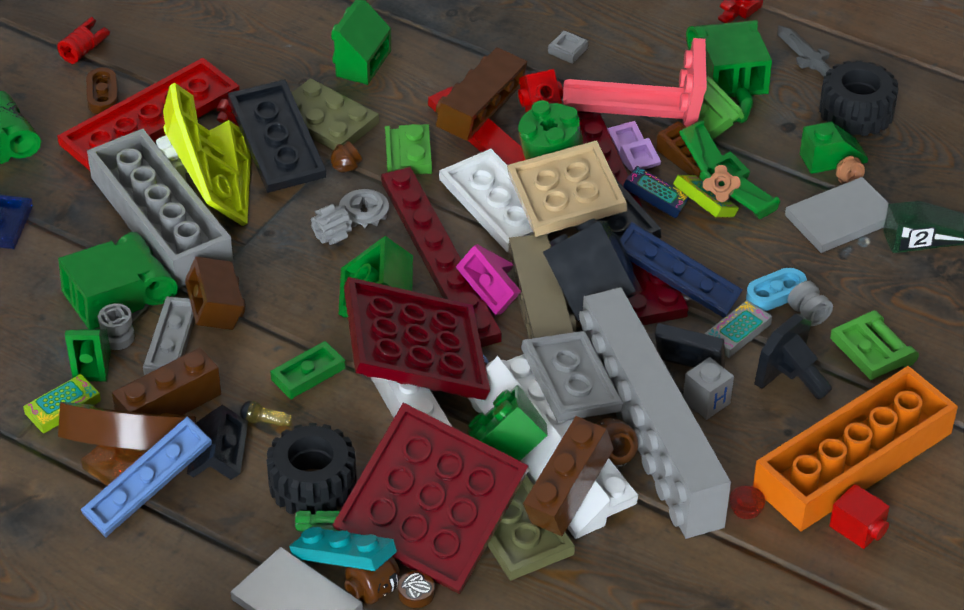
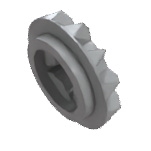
M371 189L351 191L339 203L348 212V216L352 221V227L358 224L363 225L364 228H366L367 224L378 226L380 220H386L387 212L389 211L387 198L380 192ZM363 204H365L367 212H361Z

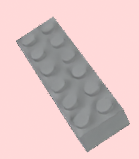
M144 129L87 150L92 180L132 232H138L152 249L153 256L165 266L177 282L178 288L186 285L185 278L195 257L231 261L234 265L231 236Z

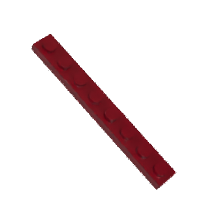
M411 167L381 174L382 185L441 296L444 299L473 305L481 347L501 342L502 332L486 303L456 268L461 258Z

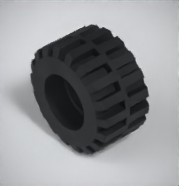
M856 60V62L845 61L843 64H836L833 66V69H829L826 72V76L823 79L819 105L821 118L827 122L832 121L852 136H855V134L861 136H868L869 133L878 134L880 130L887 129L893 121L899 90L898 82L894 79V75L891 72H886V68L876 66L872 62L866 63Z
M309 423V426L304 427L302 424L296 425L292 431L286 429L281 432V438L275 437L272 441V447L268 448L266 461L271 497L275 498V502L280 508L286 506V512L292 515L298 511H311V514H316V511H337V506L343 507L357 483L355 449L352 447V441L349 437H344L341 430H331L330 425L323 424L322 427L317 426V423ZM312 468L320 469V470L311 471V472H309V471H303V470L312 469Z

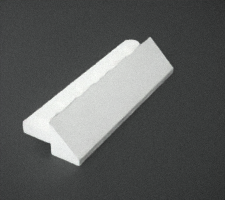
M524 354L502 362L497 356L486 368L490 392L486 400L468 399L479 413L483 412L486 414L494 407L493 402L501 392L506 389L511 391L516 385L522 388L547 423L548 436L521 460V462L529 465L527 476L535 484L573 419L557 422ZM609 458L567 528L575 539L604 527L607 517L637 504L638 494Z

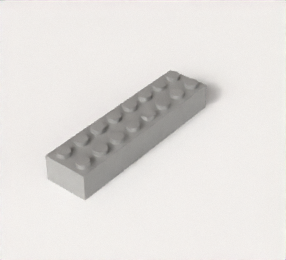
M620 287L584 296L583 311L579 313L582 331H586L623 402L621 412H616L617 419L627 423L635 430L643 468L647 475H652L660 500L666 501L673 525L680 527L685 539L725 528L731 481L623 289Z

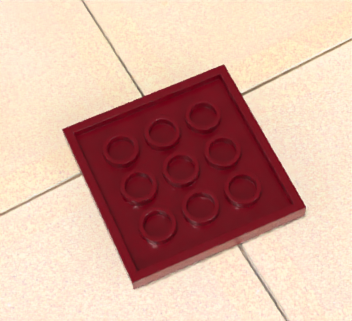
M347 278L344 292L355 373L363 374L367 377L396 381L400 384L424 387L433 391L453 393L466 398L486 400L490 392V386L473 305L356 278Z
M403 402L332 525L338 531H348L349 533L361 535L372 534L377 537L393 539L397 552L392 556L395 561L414 571H419L431 577L433 581L461 594L527 475L529 465Z

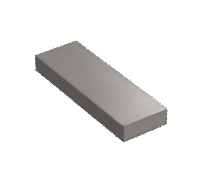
M166 296L143 365L144 375L184 356L195 323L190 299Z

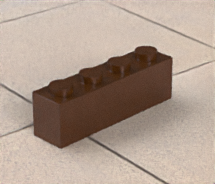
M498 47L488 56L484 55L479 65L475 69H470L461 83L457 82L446 97H441L436 106V113H438L436 127L468 141L488 118L520 88L518 78L525 75L528 61Z

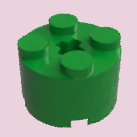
M544 100L537 101L532 105V109L523 115L518 125L523 155L526 160L583 144L577 110L564 104L548 103Z

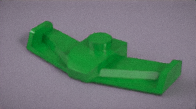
M703 119L679 131L682 140L701 170L699 177L702 181L710 178L715 173L716 166L724 165L732 176L739 177L741 181L740 187L735 189L730 197L751 210L758 219H762L778 209L780 199L777 196L773 198L748 181L750 171L731 151L721 155L704 126L705 121ZM720 181L719 186H724L725 182Z

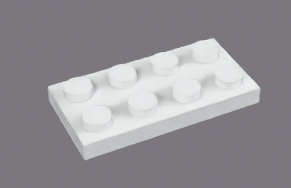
M492 149L439 170V180L506 252H509V238L534 235L508 175L507 164Z

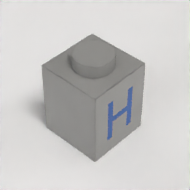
M709 357L685 374L683 398L687 405L707 420L731 403L734 375Z

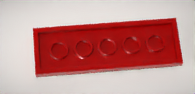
M201 58L57 135L58 142L64 150L90 171L87 154L89 149L140 129H144L154 142L166 135L164 132L165 120L163 109L171 84H178L194 96L197 118L217 108L221 99L228 100V93L239 91L240 86L206 59Z

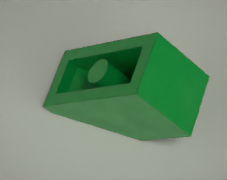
M832 121L803 127L799 155L811 174L834 170L838 163L847 156L859 158L862 164L868 163V157L857 139Z
M107 329L65 330L72 378L82 374L89 382L107 381L111 355Z

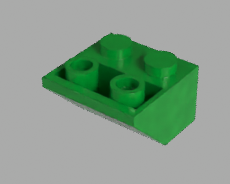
M355 0L351 7L346 8L343 18L332 29L331 39L334 41L332 61L335 64L336 77L368 85L391 52L390 26L366 0Z
M518 385L511 391L506 389L501 392L493 402L494 407L486 414L483 412L479 413L468 425L469 436L519 461L548 436L547 423Z

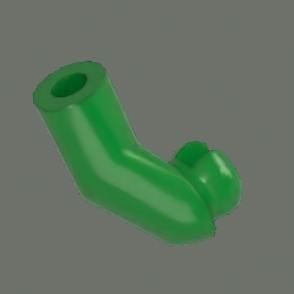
M746 88L738 89L735 94L738 106L743 111L744 118H738L733 123L739 122V124H743L750 115L754 101L749 90Z

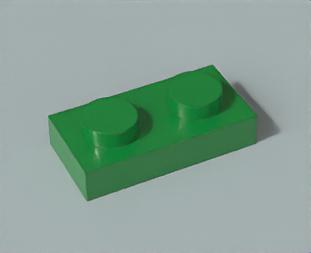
M323 341L271 370V380L291 400L344 370L345 359L326 341Z

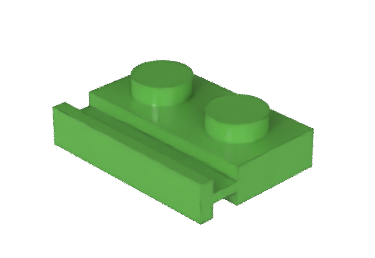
M707 76V88L698 121L702 119L705 121L704 126L711 138L714 139L733 126V122L736 119H743L744 114L742 109Z
M429 124L399 125V129H390V126H385L387 172L411 167L414 174H432Z

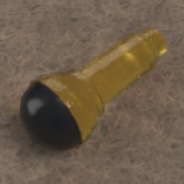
M253 400L245 402L240 409V416L246 419L248 424L260 423L262 421L279 426H291L292 416H288L283 412L265 409L264 406Z

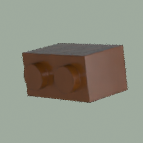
M195 257L185 278V283L196 325L233 330L239 317L241 318L244 315L246 305L245 299L242 298L240 293L239 277L235 274L233 263L231 261Z

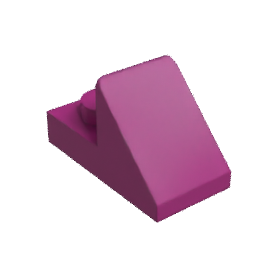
M478 244L474 245L456 266L458 271L495 315L502 314L521 293V290L507 275L514 265Z

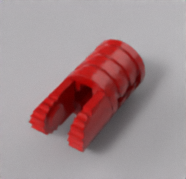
M91 16L57 44L58 52L66 62L75 64L110 35V31L103 27L93 35L90 30L94 27L96 19Z

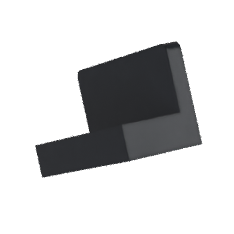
M222 404L196 422V425L211 439L212 445L188 465L187 474L191 477H195L208 467H212L230 480L241 473L248 421Z

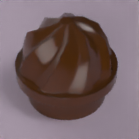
M349 141L343 145L338 144L331 154L332 167L342 173L355 171L358 168L357 164L363 161L357 149Z

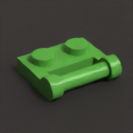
M875 310L833 328L831 331L830 339L870 380L901 366L910 367L919 357V353L912 346H906L884 323V318ZM873 332H875L894 352H892Z

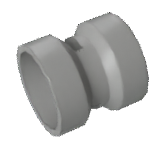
M811 281L799 283L788 295V304L794 311L801 312L800 315L812 321L811 326H817L824 322L833 310L832 302L826 296L820 295L819 288Z
M116 303L103 307L99 311L98 321L100 328L107 329L110 349L121 350L127 348L133 343L135 338L130 309L126 305Z

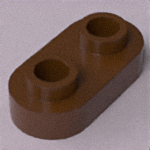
M101 67L90 71L86 77L88 108L92 113L99 114L118 103L116 73L110 68Z

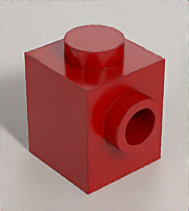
M854 484L833 504L829 527L865 549L874 539L879 541L887 532L889 527L887 517L890 506L879 497Z

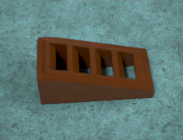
M677 121L661 130L657 135L656 150L688 175H696L700 178L701 170L695 166L697 163L693 156L688 158L691 156V153L679 134V131L686 128V126Z

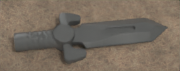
M778 25L777 35L799 55L796 58L799 67H809L817 70L823 77L826 76V72L832 69L824 61L829 58L830 53L821 48L816 52L793 29Z

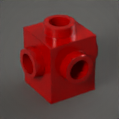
M554 69L518 78L521 88L518 90V98L521 106L525 107L526 113L532 109V105L537 101L544 100L548 103L562 104L563 87L561 82L557 81Z

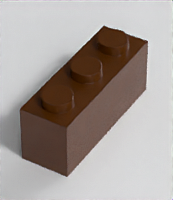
M199 347L113 391L114 409L156 415L161 413L183 415L221 395L219 368Z
M575 416L523 502L532 524L563 536L614 450L607 428Z

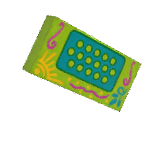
M677 175L673 183L677 189L715 217H735L739 209L730 200L726 202L717 201L716 196L711 191H706L703 188V181L696 175Z
M80 374L24 405L23 408L25 415L44 434L59 425L60 402L95 405L101 401L100 393Z

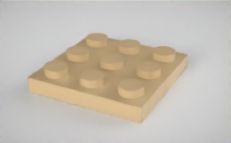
M597 140L507 165L508 175L535 237L583 224L593 218L597 220L627 211L626 200Z

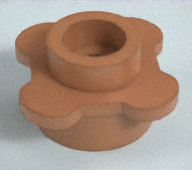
M724 165L716 166L715 173L703 181V188L706 191H711L719 202H726L734 190L738 189L741 185L739 177L732 176ZM724 181V186H719V182Z

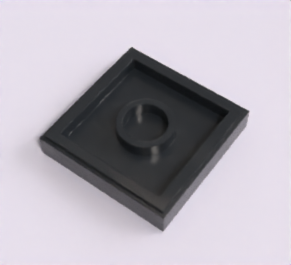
M661 323L657 324L655 339L657 352L662 360L694 368L710 357L723 368L725 367V345L723 338Z

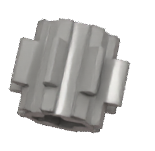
M334 204L315 211L316 216L311 218V227L316 238L322 244L329 242V245L348 238L347 233L352 231V221L348 216V212L341 205L335 207Z

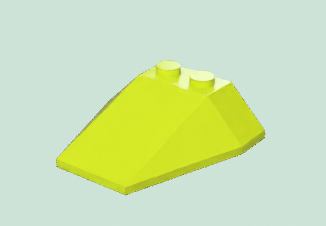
M171 84L163 109L165 134L206 204L241 226L248 224L251 155L240 128L228 120L211 130L206 129L198 123L194 96L178 84Z

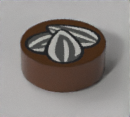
M411 571L400 578L398 582V597L404 605L411 608H421L431 603L434 598L435 585L431 577L419 571Z

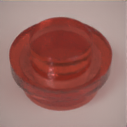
M740 486L732 491L729 503L736 516L742 519H753L763 511L765 496L755 487Z

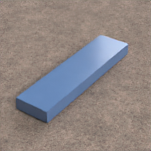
M187 416L81 509L82 514L107 537L212 445L211 439Z

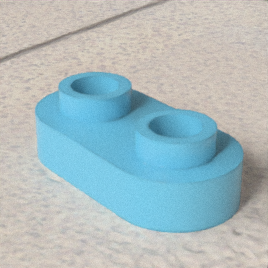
M783 268L750 282L747 287L746 300L763 311L772 310L788 303L787 299L791 290L799 283L807 281V278L798 269Z

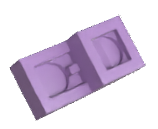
M635 121L607 128L622 163L631 172L636 166L645 170L661 164V160L650 139L643 138Z

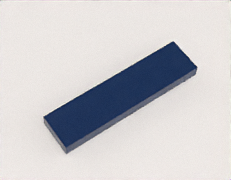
M631 222L620 238L631 262L722 318L728 315L743 291L740 287Z

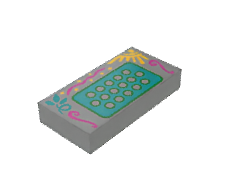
M746 300L705 332V334L723 338L725 356L730 358L770 326L772 316Z

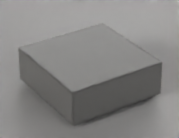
M563 31L548 45V54L573 64L588 49V40Z

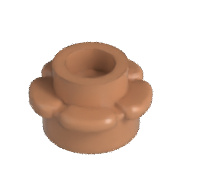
M853 156L845 157L836 167V176L841 184L863 177L865 173L864 165L860 159Z

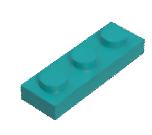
M321 527L306 529L302 532L301 537L289 546L291 554L300 560L376 571L397 552L393 539L377 537L372 534L361 535L349 533L348 531L326 530Z

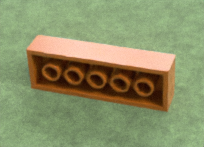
M907 366L756 461L753 489L802 532L831 513L833 504L854 484L866 490L952 434L958 406L911 367Z

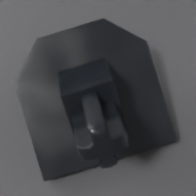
M795 313L774 330L760 353L754 382L756 386L763 389L777 376L784 373L791 379L798 376L817 399H822L832 390V386L814 366L813 363L818 358L807 346L812 321L805 316Z

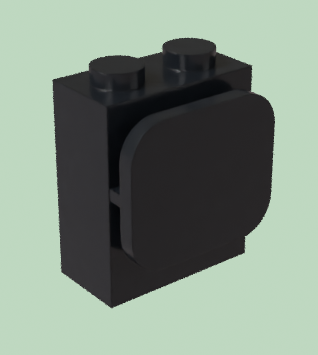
M595 218L577 227L579 232L571 237L564 234L549 242L551 248L543 251L578 322H580L579 313L583 311L584 296L621 287L629 299L643 291L633 272L632 262L619 237L612 231L607 221L597 222Z

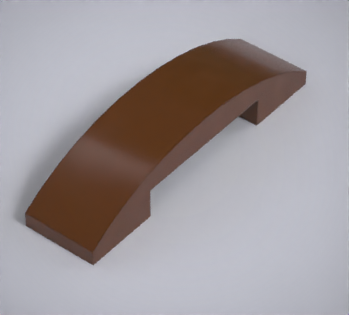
M60 402L58 437L102 446L149 450L183 421L187 415L169 413L156 415L96 408V405ZM188 416L196 424V417Z

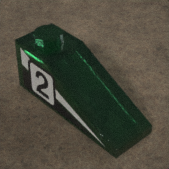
M922 201L888 204L883 232L892 253L964 245V213Z

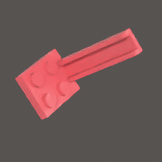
M693 38L691 49L685 50L684 68L686 69H681L679 75V87L682 88L567 79L563 84V104L574 107L577 111L683 119V125L688 127L698 122L707 88L705 39Z

